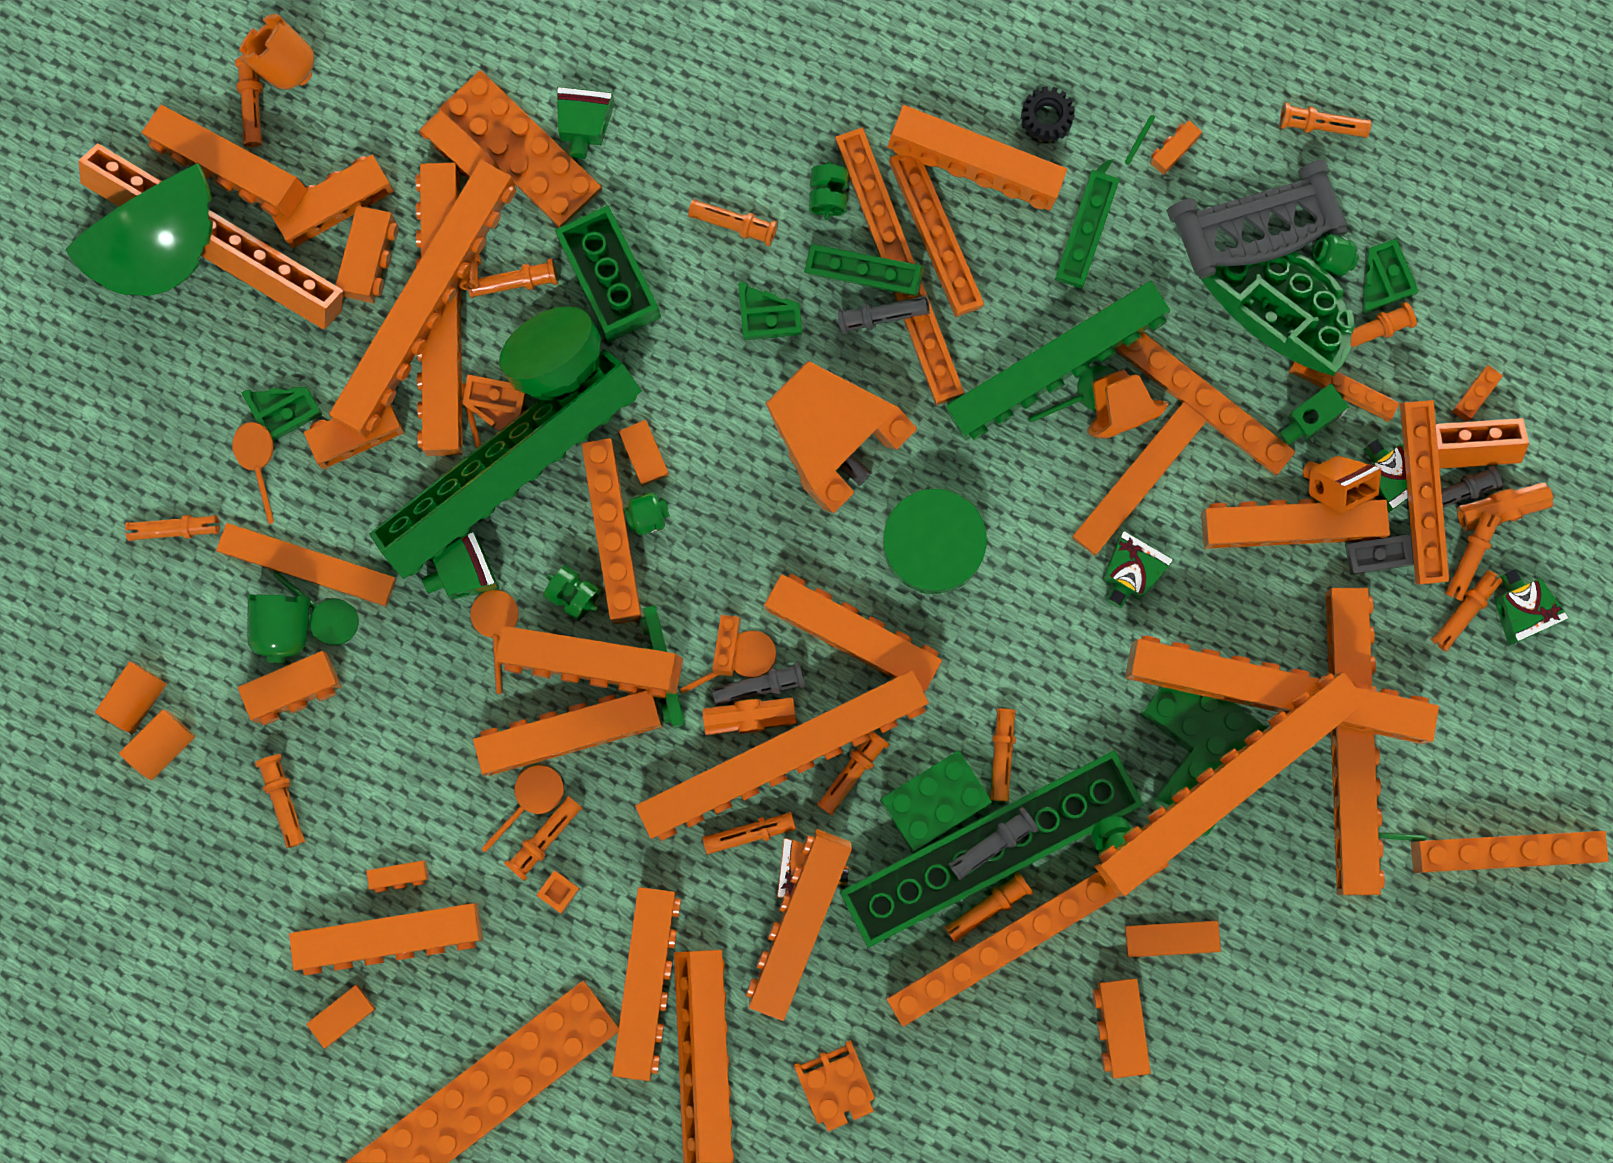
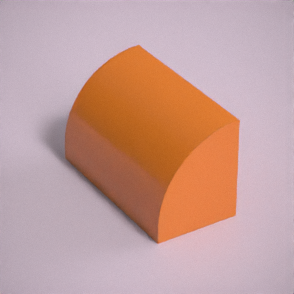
M129 661L94 713L133 735L167 683L138 664Z
M162 709L118 754L140 774L152 781L195 736L171 712Z

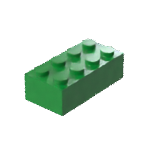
M609 205L555 229L558 241L608 343L661 319L659 307Z

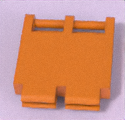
M851 1040L845 1042L846 1046L827 1054L825 1051L819 1053L820 1057L802 1065L796 1063L793 1065L817 1123L824 1122L828 1132L848 1123L844 1112L850 1110L853 1120L874 1112L870 1101L874 1100L875 1097ZM849 1051V1055L829 1062V1059ZM823 1062V1066L805 1074L803 1073L804 1070Z

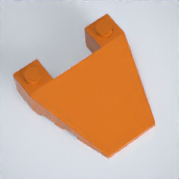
M807 361L765 403L778 433L783 438L788 449L791 462L795 465L800 476L803 489L823 510L835 513L855 493L836 470L872 433L885 447L897 450L917 430V427L899 407L810 361Z

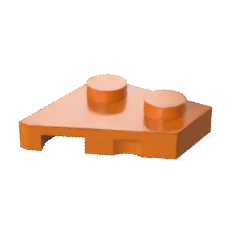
M467 375L462 404L496 430L500 431L523 413L526 394L515 390L510 382Z

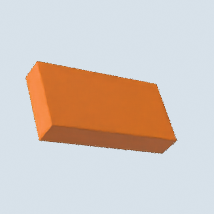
M646 420L619 431L642 487L669 476V472Z
M355 985L306 1023V1025L322 1047L326 1049L376 1010V1008L361 988Z

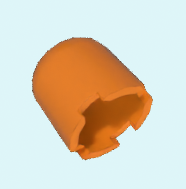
M271 14L263 19L266 24L258 31L252 28L244 38L239 48L243 55L239 58L277 89L289 90L298 85H305L312 77L311 71L315 61L312 48L280 15Z

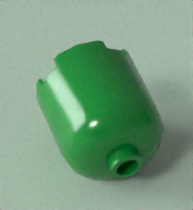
M248 594L247 640L251 650L257 655L267 656V662L285 663L286 657L296 656L301 653L307 641L310 597Z

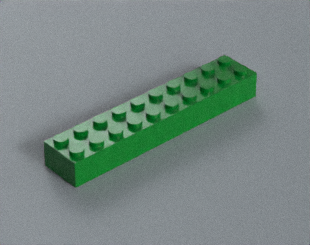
M603 349L600 352L598 368L580 384V388L572 393L568 392L553 397L552 400H538L369 533L370 537L382 555L403 579L418 573L426 561L442 554L449 543L456 538L466 535L470 531L471 526L478 520L490 516L494 512L495 507L502 501L513 498L518 493L520 487L528 481L537 479L542 474L543 469L549 464L561 460L565 456L566 451L573 445L585 441L592 430L599 425L608 423L613 418V414L620 408L632 404L636 400L637 395L642 392L641 388L623 363Z
M1114 750L839 893L867 948H870L1092 833L1094 827L1103 819L1112 816L1122 817L1144 806ZM1024 807L1039 831L1036 833L1030 832L1017 841L1016 847H1006L959 880L948 864L997 831L998 824L1001 822L1005 824L1017 816L1019 810Z

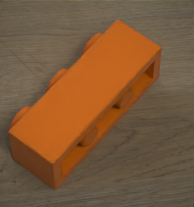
M1190 120L1185 125L1181 123L1175 130L1176 134L1173 137L1169 136L1164 141V147L1161 150L1156 149L1151 155L1152 160L1150 164L1163 175L1186 153L1202 134V131Z
M1487 365L1452 412L1468 422L1503 375Z
M721 615L712 667L714 674L733 676L741 627L740 617Z
M424 860L366 870L369 890H375V893L387 891L386 887L394 886V890L406 888L405 884L413 883V886L424 885V881L429 880L427 863Z

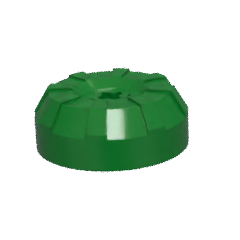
M570 306L553 308L532 317L511 334L501 350L499 358L500 367L515 390L541 400H552L553 397L574 392L580 388V384L592 372L596 371L600 359L601 335L584 310Z
M943 489L921 490L904 498L889 515L883 534L884 556L893 575L906 586L925 594L946 593L965 585L979 569L987 545L985 525L977 509L964 497Z

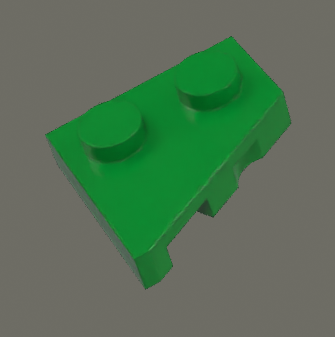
M1397 239L1371 247L1366 251L1362 303L1363 314L1415 296L1419 292Z
M743 282L738 283L744 341L802 335L799 303L789 299H780L773 293L765 290L764 292L748 287V284Z
M292 387L289 390L275 388L260 392L245 390L241 392L257 423L266 427L271 434L273 442L323 415L307 387Z

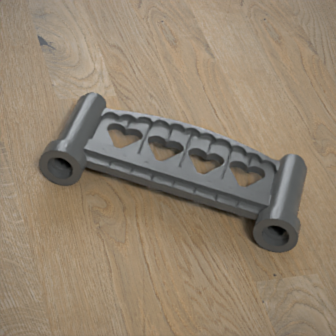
M1317 160L1300 168L1298 175L1301 181L1200 211L1193 198L1182 200L1170 206L1166 210L1170 221L1172 223L1175 222L1193 270L1199 276V279H1205L1216 273V266H1240L1262 263L1297 251L1325 233L1327 235L1335 234L1340 237L1347 234L1346 227L1348 225L1327 174L1330 170L1326 160ZM1297 204L1315 218L1314 224L1305 223L1304 227L1301 228L1294 224ZM1271 212L1287 223L1289 226L1288 232L1279 231L1277 235H1271L1268 232L1267 228ZM1244 219L1262 233V240L1253 239L1251 243L1242 241L1241 234ZM1218 227L1236 241L1235 248L1226 247L1225 251H1218L1215 248Z

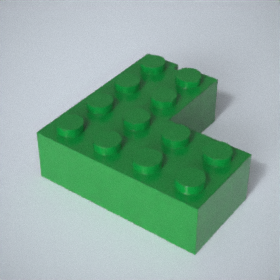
M1160 687L1141 711L1140 715L1188 752L1152 800L1163 806L1164 809L1168 808L1174 803L1172 797L1185 787L1189 790L1199 783L1196 778L1210 767L1213 771L1223 764L1220 759L1234 748L1237 751L1241 750L1247 745L1244 740L1258 729L1263 732L1267 727L1235 703ZM1216 824L1204 832L1201 837L1207 836Z

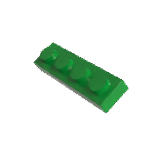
M1095 170L1091 171L1055 277L1056 281L1083 289L1120 178Z
M811 244L804 273L918 297L924 267L922 265Z
M656 606L643 608L645 617L640 618L644 635L650 634L652 646H648L647 649L667 652ZM666 693L665 699L667 704L661 705L665 723L671 722L674 729L686 726L678 693Z

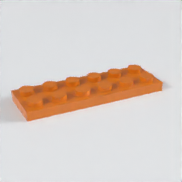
M479 70L439 108L492 157L499 166L498 169L511 175L515 185L559 228L569 222L602 190V187L483 71Z

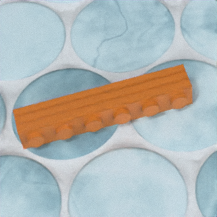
M1293 361L1288 371L1322 389L1331 383L1344 400L1384 419L1386 422L1393 418L1400 404L1340 372L1332 376L1305 367Z

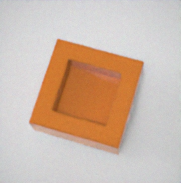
M554 870L536 896L562 914L580 888Z

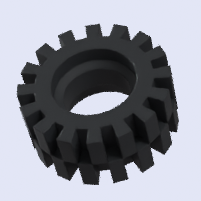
M1048 86L1042 87L1041 92L1037 88L1033 91L1032 96L1029 94L1026 97L1021 112L1022 128L1026 129L1025 133L1028 136H1034V141L1041 139L1043 140L1042 143L1047 144L1048 140H1052V143L1058 141V138L1063 139L1066 133L1070 131L1074 120L1075 108L1071 106L1072 99L1070 97L1068 99L1065 98L1067 93L1063 90L1059 94L1057 93L1058 88L1053 87L1052 91H1048ZM1050 106L1057 111L1059 118L1054 124L1045 125L1037 119L1036 112L1041 107Z

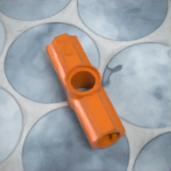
M1545 482L1515 491L1514 489H1507L1489 495L1487 499L1457 507V516L1464 532L1476 529L1483 511L1502 518L1498 525H1501V523L1508 520L1513 522L1523 518L1524 515L1553 507V494Z
M793 697L761 701V699L743 700L735 702L734 705L702 709L705 735L738 732L739 734L764 731L765 728L797 724Z

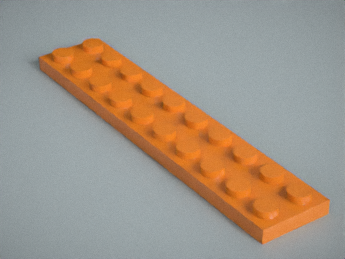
M583 980L346 1163L451 1162L617 1034L618 1025L585 980Z

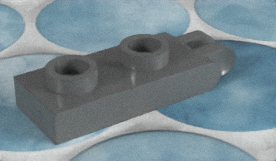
M1411 534L1350 543L1345 546L1351 575L1414 565Z

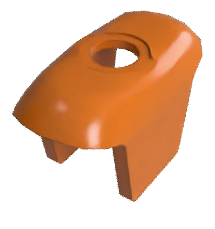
M1120 369L1092 382L1096 419L1088 427L1087 433L1092 437L1103 439L1116 436L1156 419L1166 410L1169 403L1161 400H1152L1139 375L1129 376L1125 370Z

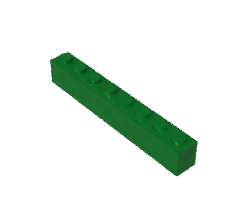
M1150 280L946 405V411L964 440L971 437L974 441L988 432L987 427L997 422L998 425H1001L1014 416L1012 412L1022 406L1024 409H1027L1039 401L1037 396L1047 390L1051 394L1065 385L1063 381L1068 377L1074 375L1075 378H1078L1090 370L1089 365L1098 359L1100 362L1108 360L1116 354L1114 349L1122 344H1125L1126 347L1134 344L1141 339L1140 333L1148 328L1154 331L1167 322L1166 317L1170 313V308Z

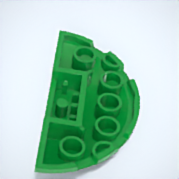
M195 164L156 184L104 216L79 235L65 249L71 260L87 277L93 279L106 289L123 295L151 296L179 286L200 265L201 261L198 259L204 246L210 243L213 221L209 220L208 203L212 200L202 168L199 164Z
M1292 252L1283 257L1262 263L1240 266H1216V273L1214 275L1201 279L1215 299L1235 320L1260 341L1288 359L1332 376L1341 369L1352 347L1350 346L1351 334L1354 331L1352 309H1347L1342 298L1343 289L1337 281L1311 259Z

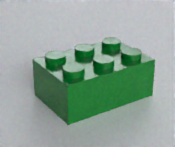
M959 750L880 799L882 806L912 853L992 803Z

